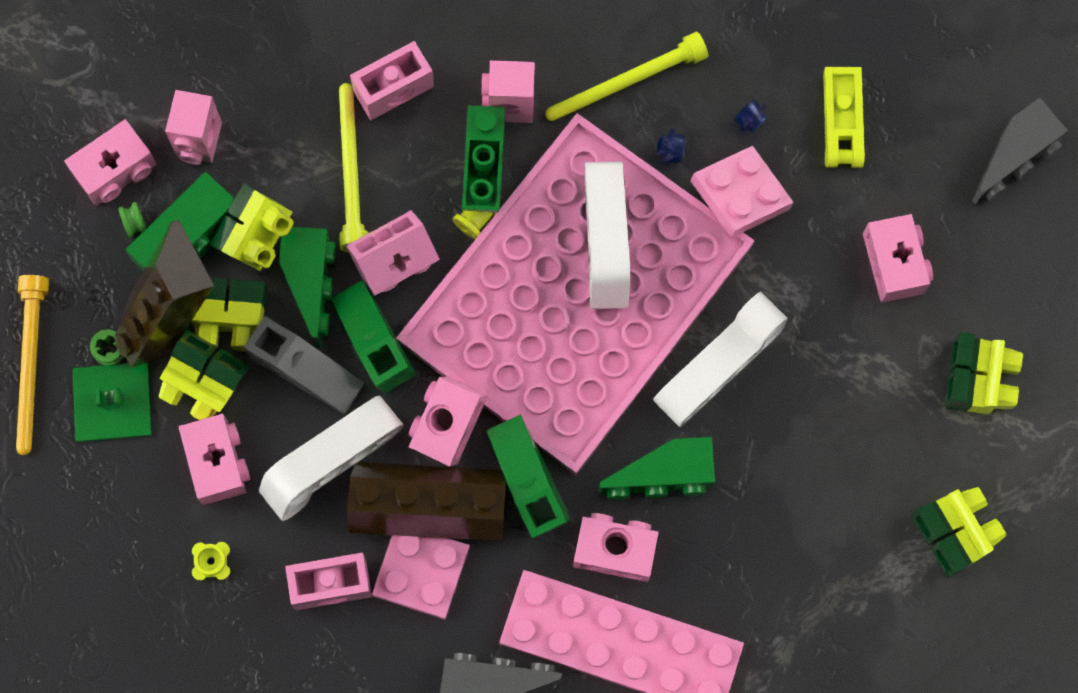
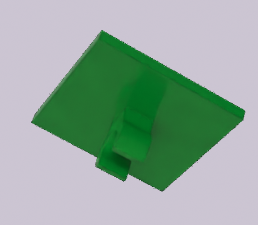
M148 362L132 368L129 363L72 368L76 442L152 436Z

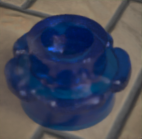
M755 99L747 103L733 119L740 126L739 130L741 132L747 128L751 132L756 130L767 117L763 113L766 105L763 104L761 106Z
M670 129L668 135L661 134L658 140L656 154L662 156L663 164H668L669 162L678 164L682 158L685 148V135L675 133V129Z

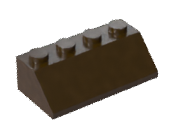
M179 220L173 221L133 288L115 333L116 347L119 353L126 357L131 368L171 354L177 341L184 334L214 287Z
M357 462L350 477L347 505L349 533L503 541L507 481L503 471L498 469Z

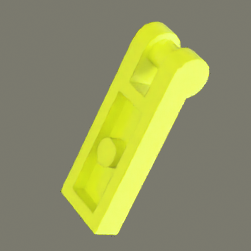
M825 67L823 71L826 168H837L838 164H851V168H863L865 152L862 68ZM839 141H851V149H839Z

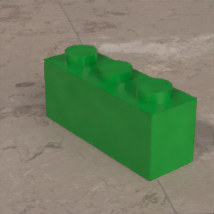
M204 172L125 250L131 260L144 271L170 224L173 221L179 220L196 253L201 258L211 249L210 243L225 216L236 221L239 220L228 213L235 198L209 174Z

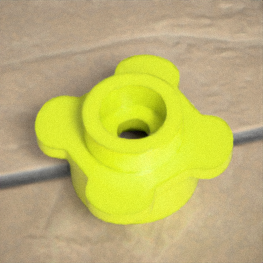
M218 542L216 545L195 544L192 548L195 565L192 569L193 577L199 581H203L206 577H217L219 580L226 579L230 575V568L227 566V556L230 553L229 546L225 542ZM214 558V564L209 565L208 559Z

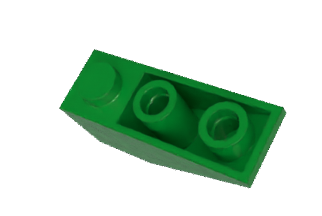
M468 105L462 211L497 213L500 211L505 107Z
M291 227L289 233L281 237L279 263L315 347H321L322 336H328L330 315L329 313H324L325 299L331 300L333 278L327 277L328 264L335 263L336 242L330 241L327 229Z
M364 280L331 298L359 358L378 389L386 394L417 375Z
M520 414L486 430L515 504L531 537L534 538L566 523L570 515L522 415Z
M712 437L682 438L667 442L599 483L598 495H607L608 500L629 499L630 493H645L646 498H663L668 496V491H683L684 496L705 495L706 489H712L715 483Z

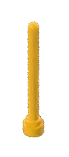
M22 275L18 277V293L21 294V300L25 302L16 450L20 455H28L32 449L40 302H43L44 296L48 295L49 278L39 275Z

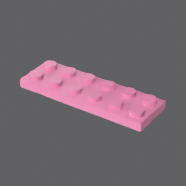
M523 570L499 645L642 693H729L744 643Z

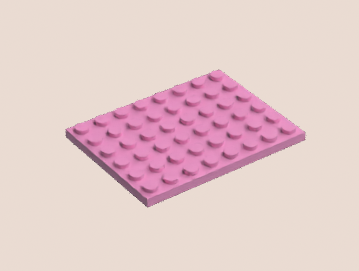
M577 113L503 204L499 213L495 214L396 339L400 345L443 377L448 376L487 394L488 397L483 407L503 422L521 414L536 446L576 476L748 253L755 240L744 232L730 238L709 207ZM622 161L630 259L629 308L590 309V263L585 195V163Z

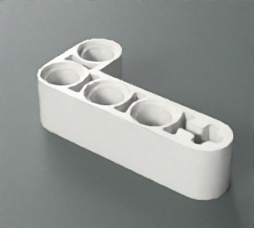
M622 161L586 162L585 195L590 263V309L629 308L630 259Z
M762 292L757 293L738 312L735 321L667 383L654 397L653 401L679 427L683 426L781 333L788 318Z
M376 396L275 463L265 473L259 487V493L281 521H285L304 508L313 492L387 443L402 430L404 424L381 396Z

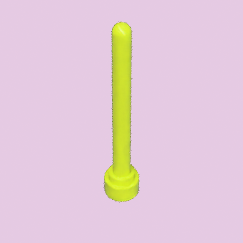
M696 31L683 37V42L678 44L677 49L547 108L545 116L549 121H555L683 61L696 64L709 57L706 45L701 35Z
M344 83L339 87L346 224L342 226V231L339 233V245L341 251L349 252L346 245L367 235L369 232L365 230V226L361 224L354 93L352 86Z

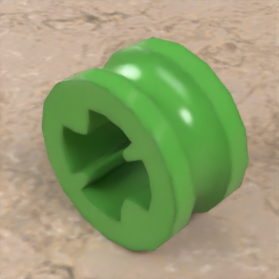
M133 202L132 206L128 209L123 206L118 207L129 239L133 238L136 232L143 233L146 230V225L137 202Z
M113 330L99 331L90 342V351L93 357L102 365L119 364L125 358L119 353L118 349L115 353L108 352L106 356H101L104 352L100 345L102 343L109 344L111 340H115L116 332Z

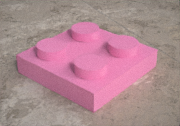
M753 146L695 172L690 180L730 238L790 210L794 203Z
M392 535L372 596L446 620L470 545L449 538Z

